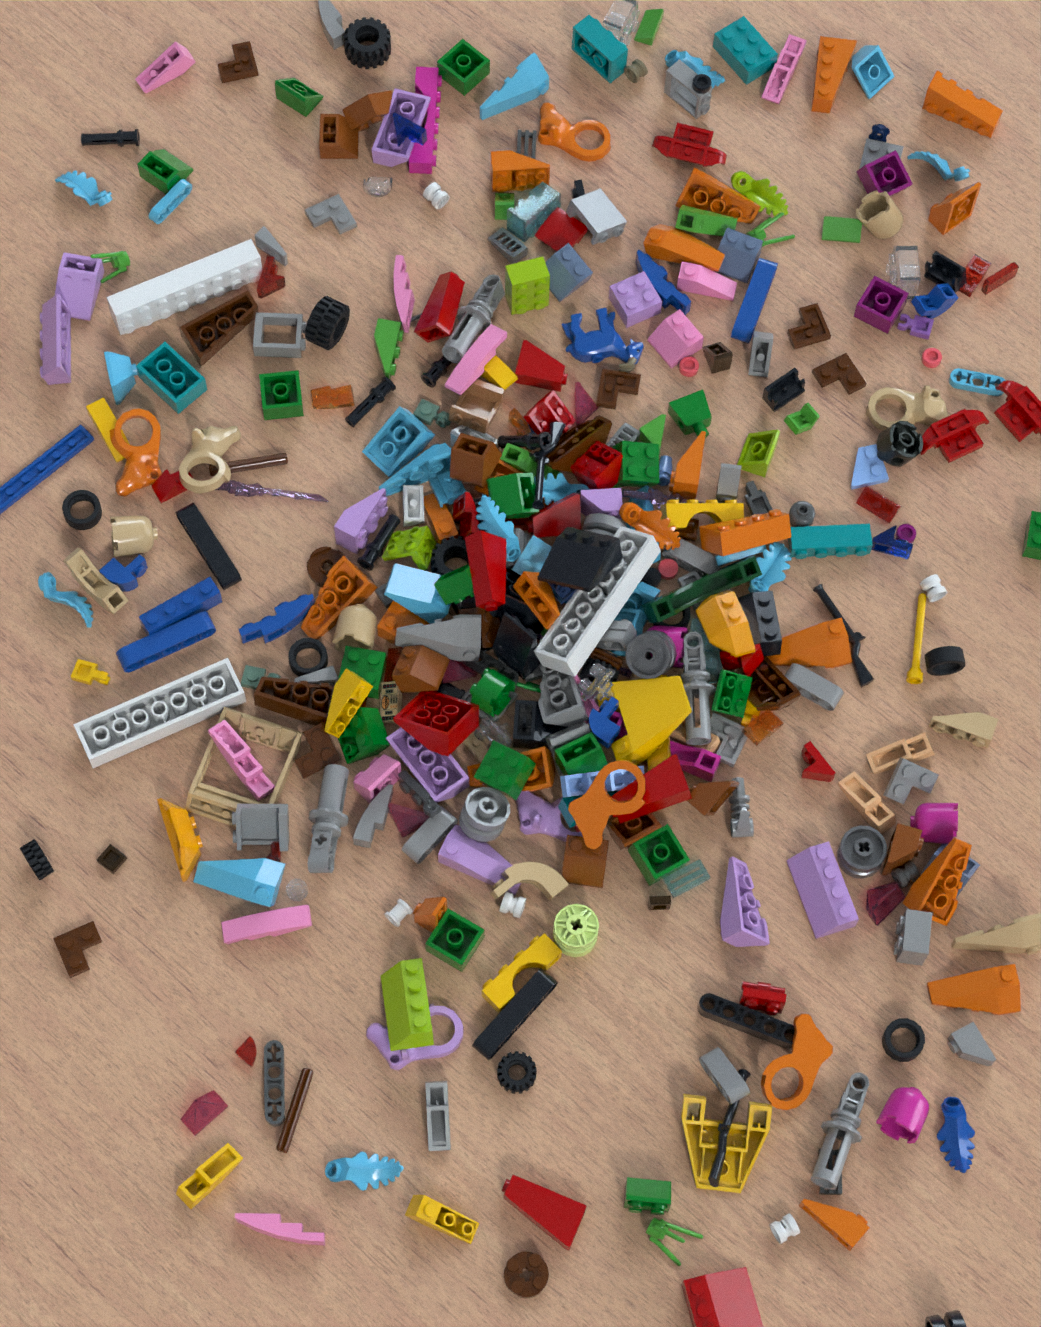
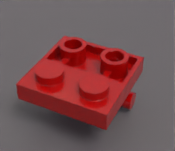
M742 981L740 1005L753 1010L765 1011V1014L768 1015L782 1013L787 997L785 988L771 986L770 983L764 982L751 983Z

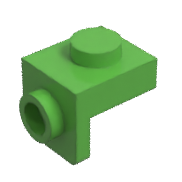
M806 403L800 411L787 415L784 422L797 435L812 429L820 416L809 403Z

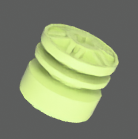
M571 904L562 908L556 915L554 922V943L566 956L581 957L591 952L596 945L599 931V922L594 911L581 904ZM576 925L580 926L577 930H573V927Z

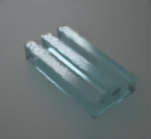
M699 859L663 878V882L667 885V889L671 892L672 897L675 898L709 880L710 875ZM699 866L700 869L671 884L670 881ZM701 874L704 875L677 890L674 889Z

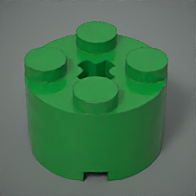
M487 667L483 671L482 678L478 684L474 683L469 693L472 695L471 703L479 705L481 711L491 717H495L494 714L500 715L509 704L511 698L508 696L510 691H515L516 684L513 680L496 670Z

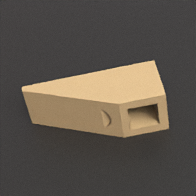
M981 712L934 716L929 727L938 733L950 734L957 740H967L977 747L988 748L998 719Z

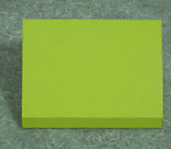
M778 429L748 433L737 465L741 466V470L766 477L780 435Z

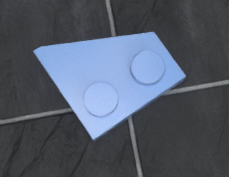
M877 444L858 448L850 486L851 490L888 482L889 477L884 462L877 456Z

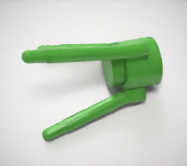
M783 212L773 218L769 217L755 229L746 233V235L762 240V247L795 238V235H789L764 241L766 238L764 229L784 215Z
M126 251L92 254L90 256L91 258H105L102 259V263L111 262L113 268H118V270L100 281L101 283L127 271L126 267L130 266V259Z
M654 1217L646 1230V1234L650 1235L649 1240L655 1243L676 1265L680 1266L681 1262L658 1239L663 1240L667 1235L681 1243L685 1242L683 1238L670 1232L669 1228L702 1239L703 1235Z

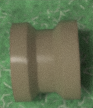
M635 59L631 66H627L624 69L626 77L633 83H637L640 77L648 74L647 67L639 59Z

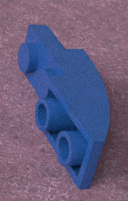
M638 250L636 254L637 270L639 273L643 271L646 273L662 300V307L666 309L671 304L686 315L691 307L689 297L684 293H680L671 282H667L668 273L663 266L656 264L648 254Z
M304 594L294 601L282 602L274 608L275 616H266L259 622L243 625L239 629L242 643L244 644L262 637L266 644L292 630L303 621L311 606L314 605L313 594Z

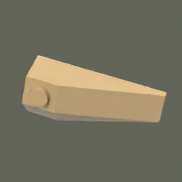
M1041 913L1014 919V923L1006 927L1001 926V924L995 925L987 933L979 930L957 937L951 944L952 948L1015 954L1027 952V955L1038 953L1039 949H1041Z

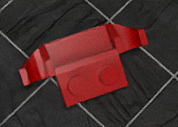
M678 122L673 138L655 136L652 147L657 148L667 158L670 157L702 165L703 167L716 164L725 165L727 158L723 151L710 147L714 131Z
M1008 380L997 385L995 389L1001 390L1007 395L1005 399L1007 402L999 407L994 414L1020 443L1033 432L1041 434V401L1027 385L1023 386Z
M963 409L931 424L922 436L923 448L920 454H925L932 447L935 449L939 447L948 463L982 448L984 443L975 430L981 424H989L988 418L979 410Z

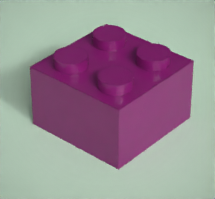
M896 150L864 165L856 171L867 194L873 191H878L879 193L886 191L891 197L913 185Z
M874 276L857 303L853 317L888 334L906 305L909 293Z

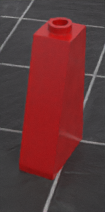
M450 271L439 276L416 325L414 333L427 343L448 337L452 333L465 284L456 273Z
M480 530L465 537L476 607L483 608L486 611H494L498 606L505 604L507 542L505 538Z
M677 754L670 756L644 774L645 793L642 799L645 804L639 810L630 814L612 816L613 818L618 817L621 824L692 799ZM637 779L611 797L618 801L632 799L638 791Z
M512 1175L510 1180L506 1179L502 1188V1192H505L504 1200L564 1249L569 1251L587 1205L516 1175Z

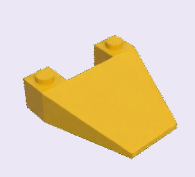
M680 676L611 682L595 692L599 707L605 700L609 701L611 697L619 701V707L616 709V712L622 714L628 734L612 743V749L616 760H628L636 765L648 759L692 712Z
M683 1094L681 1119L696 1188L741 1193L769 1133L772 1115L771 1104L749 1101L746 1123L732 1122L727 1136L726 1155L718 1187H713L710 1185L708 1177L718 1149V1126L720 1123H723V1120L704 1118L705 1096Z

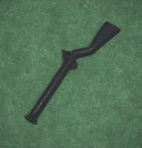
M563 422L550 423L549 434L552 438V444L549 449H540L534 452V454L529 453L533 461L537 462L534 502L532 503V507L535 509H542L544 507L542 502L545 464L549 463V458L545 457V455L556 448L566 426Z
M819 584L813 591L818 594L834 619L842 617L849 642L852 643V663L862 688L874 681L873 676L859 658L860 641L866 637L862 636L860 632H853L823 589V584Z
M740 1069L738 1071L745 1082L751 1076L747 1070ZM740 1100L729 1104L723 1123H720L718 1126V1149L708 1177L709 1183L713 1187H718L726 1155L727 1136Z

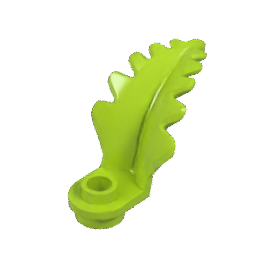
M739 171L732 175L731 184L733 188L760 205L761 207L758 212H762L766 208V214L768 215L771 214V211L773 216H777L781 212L784 215H788V205H784L786 199H781L783 193L775 194L778 187H769V179L754 180L744 171Z

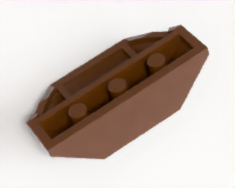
M598 415L593 420H587L576 425L560 437L553 451L545 455V457L549 458V463L545 465L555 470L573 473L570 467L596 441L606 445L612 422Z
M764 656V660L749 676L753 679L748 700L758 711L781 710L796 702L801 695L800 691L767 656Z

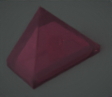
M575 382L576 425L585 422L598 407H596L595 402L580 382Z
M449 659L450 661L442 682L448 683L474 678L479 673L460 661Z
M392 803L388 805V813L402 838L417 831L429 818L424 812Z
M895 881L868 889L866 911L874 924L878 926L906 896Z
M213 1090L195 1099L180 1120L196 1136L227 1109L228 1105Z

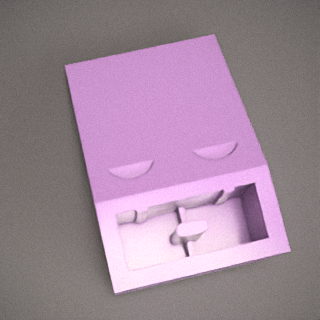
M63 253L58 271L55 295H61L71 311V318L91 320L101 285L100 281L104 275L102 259Z
M382 488L344 510L334 526L336 544L355 554L360 549L365 548L370 533L375 532L380 517H384L388 511L386 489Z

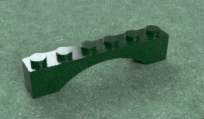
M755 556L746 557L644 603L642 608L649 624L658 623L707 599L711 595L718 594L762 575Z

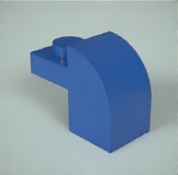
M948 283L938 284L928 295L915 296L911 303L918 314L933 319L947 311L957 301L958 296Z
M138 555L126 567L115 558H112L99 572L108 581L117 585L122 592H128L138 587L136 578L143 576L148 566L146 559L141 555Z
M614 697L602 703L599 708L600 713L592 709L589 715L590 731L596 740L606 748L611 746L620 733V726L609 720L619 707V701Z

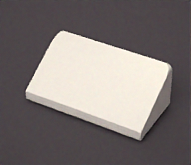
M403 485V527L424 523L423 485Z

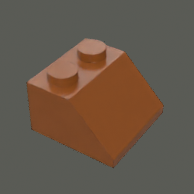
M392 90L367 94L342 109L350 130H359L361 132L370 128L369 124H376L382 121V117L389 113L393 95Z
M423 645L404 646L392 677L401 693L438 690L450 660L448 657Z
M721 781L694 784L689 789L692 799L687 800V802L704 816H714L740 783L738 781Z
M652 813L621 824L618 817H612L607 822L611 838L620 850L662 827Z
M897 823L891 836L881 875L886 876L891 873V870L897 867L901 868L904 863L912 861L914 856L918 857L924 842V838H921L922 830Z
M567 835L562 877L568 884L603 888L609 840H603L598 848L590 849L585 845L583 837Z

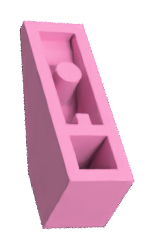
M174 42L135 80L144 93H148L182 75L196 61L187 48Z
M687 262L681 263L677 290L731 301L734 300L737 282L701 265Z

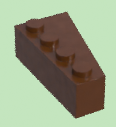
M247 290L180 327L181 337L200 367L255 319L258 305Z
M262 676L254 692L255 706L314 726L322 723L325 728L334 686H329L328 683H321V685L309 684L308 681L291 682L289 679Z

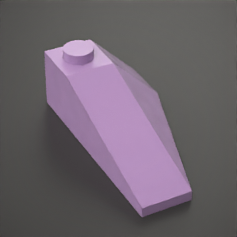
M457 824L446 836L438 853V862L492 886L500 879L506 881L501 873L512 866L488 843L469 838ZM521 883L514 885L507 892L516 895Z
M732 856L729 858L720 918L722 940L735 947L766 946L770 944L768 927L765 918L761 919L758 908L761 905L759 900H756L753 896L752 889L754 885L747 864Z

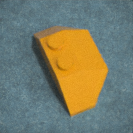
M725 590L711 595L695 610L710 644L729 652L734 657L755 652L748 620L734 591Z
M159 798L157 799L182 881L185 882L201 857L199 849L203 847L200 835L195 836L193 829L197 828L194 816L189 817L187 810Z

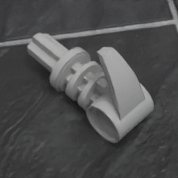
M736 777L731 781H738L740 784L733 791V796L729 797V803L734 804L731 805V811H734L731 813V817L735 818L730 820L731 837H753V819L749 818L750 811L747 810L750 809V806L746 804L749 803L750 796L745 795L744 779Z

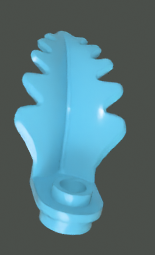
M673 50L665 57L666 65L669 68L680 59L698 75L705 74L709 76L712 82V89L715 85L718 87L721 83L725 82L724 76L717 74L716 71H710V66H702V59L690 56L687 51L678 52Z
M920 151L907 156L908 160L921 159L930 163L945 181L954 179L955 182L970 177V170L965 169L964 166L953 170L954 173L952 174L947 161L941 159L938 154Z
M77 171L67 172L55 179L56 182L66 183L67 187L73 188V193L86 200L90 206L98 203L99 207L113 200L111 191L106 192L103 190L99 192L96 179L93 177L87 179L85 172L77 175Z
M548 473L547 479L545 480L544 478L543 497L545 498L546 505H549L552 501L555 503L572 493L579 494L581 490H590L584 484L568 483L562 473H559L556 479L552 473Z
M483 495L481 501L478 502V505L481 506L476 509L477 512L481 513L476 515V519L483 520V522L478 524L477 527L481 530H486L487 533L505 538L507 542L506 561L514 562L521 555L518 537L514 534V524L511 521L505 522L506 514L504 512L498 514L499 506L496 505L494 507V500L490 501L491 497Z
M773 542V545L769 544L770 551L763 549V558H756L762 575L750 580L748 588L750 593L768 591L772 584L783 581L786 578L782 570L790 568L786 561H791L792 558L789 557L791 553L784 544Z
M50 572L40 575L38 585L40 590L43 591L44 597L50 601L72 607L80 613L87 628H91L93 621L91 615H93V611L89 609L92 608L91 604L84 603L87 598L79 597V593L76 591H57L56 579Z
M362 1151L352 1158L345 1157L328 1162L325 1167V1175L332 1182L349 1180L360 1190L364 1191L367 1189L368 1183L374 1189H378L379 1181L384 1186L389 1184L388 1179L394 1182L395 1176L399 1177L404 1167L400 1165L399 1161L395 1163V1159H390L388 1162L387 1156L379 1161L378 1154H373L368 1159L366 1152Z

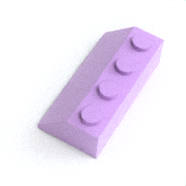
M394 89L389 113L384 116L372 147L373 163L393 167L409 160L431 97Z
M58 294L42 305V312H40V322L42 324V330H40V340L42 342L40 357L43 360V366L40 367V375L48 385L71 383V311L61 295Z
M402 728L386 737L388 743L436 803L451 799L469 787V777L451 754L445 756L428 750Z
M829 841L809 847L786 861L816 939L856 926L859 918Z

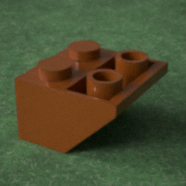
M320 114V159H358L359 130L351 131L346 118L340 114Z
M460 433L451 449L450 478L484 488L487 479L490 478L502 454L493 442Z

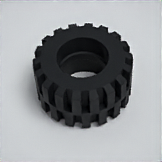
M363 17L362 20H354L355 23H350L349 28H346L344 34L345 55H347L348 61L351 60L353 65L357 64L358 68L365 67V69H369V67H373L375 69L377 65L382 66L384 61H387L389 55H391V35L385 23L381 24L379 19L375 21L372 17L370 19ZM364 41L375 42L373 45L369 46L360 44Z
M324 296L315 305L309 316L305 329V339L326 350L332 349L346 330L350 316L349 306L329 296Z
M450 536L449 540L444 538L441 540V544H436L431 557L432 573L442 576L453 571L445 565L452 558H461L469 564L466 543L462 536H458V539Z

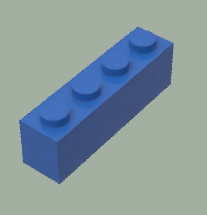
M208 577L140 615L141 626L147 636L197 613L208 611L222 603L221 593L211 577Z

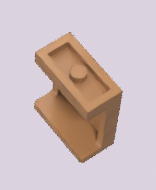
M477 379L460 395L456 404L450 407L449 420L485 434L503 403L505 389Z

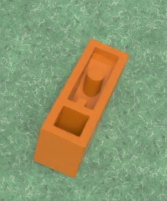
M434 493L424 496V511L436 542L441 544V540L444 538L449 540L450 536L458 539L457 528L446 504H443V507L440 508Z
M524 571L513 587L545 629H549L560 615L552 588L547 582L538 580L539 572Z
M426 898L422 904L418 903L413 912L415 923L433 932L447 910V898Z
M805 1198L799 1205L849 1251L870 1228L867 1225V1220L860 1214L855 1215L853 1212Z

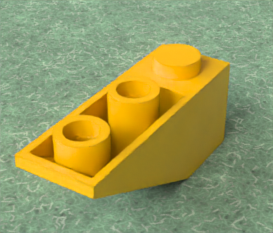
M345 669L334 686L324 731L339 738L373 686L356 673Z
M413 1195L405 1213V1216L422 1225L468 1244L472 1243L479 1226L478 1222L426 1195Z

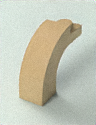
M77 548L63 560L79 585L100 606L110 613L115 614L129 601L117 585L108 581L95 568L82 549Z
M522 862L504 870L501 875L506 881L500 879L492 886L494 890L490 894L496 900L514 885L530 883L538 887L546 898L551 900L569 884L556 870L545 864Z

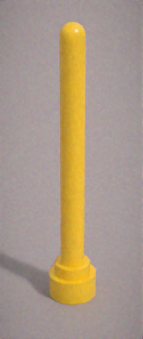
M920 593L918 596L912 667L907 671L906 681L910 684H921L923 682L920 660L926 607V594Z

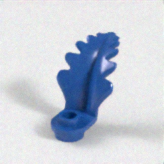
M947 1097L941 1105L945 1122L937 1133V1139L945 1141L941 1145L940 1151L949 1152L944 1157L945 1161L951 1160L949 1166H955L954 1170L966 1173V1170L970 1169L969 1165H972V1161L969 1159H973V1154L968 1150L975 1148V1145L969 1138L974 1137L975 1131L966 1121V1111L961 1100L956 1097Z

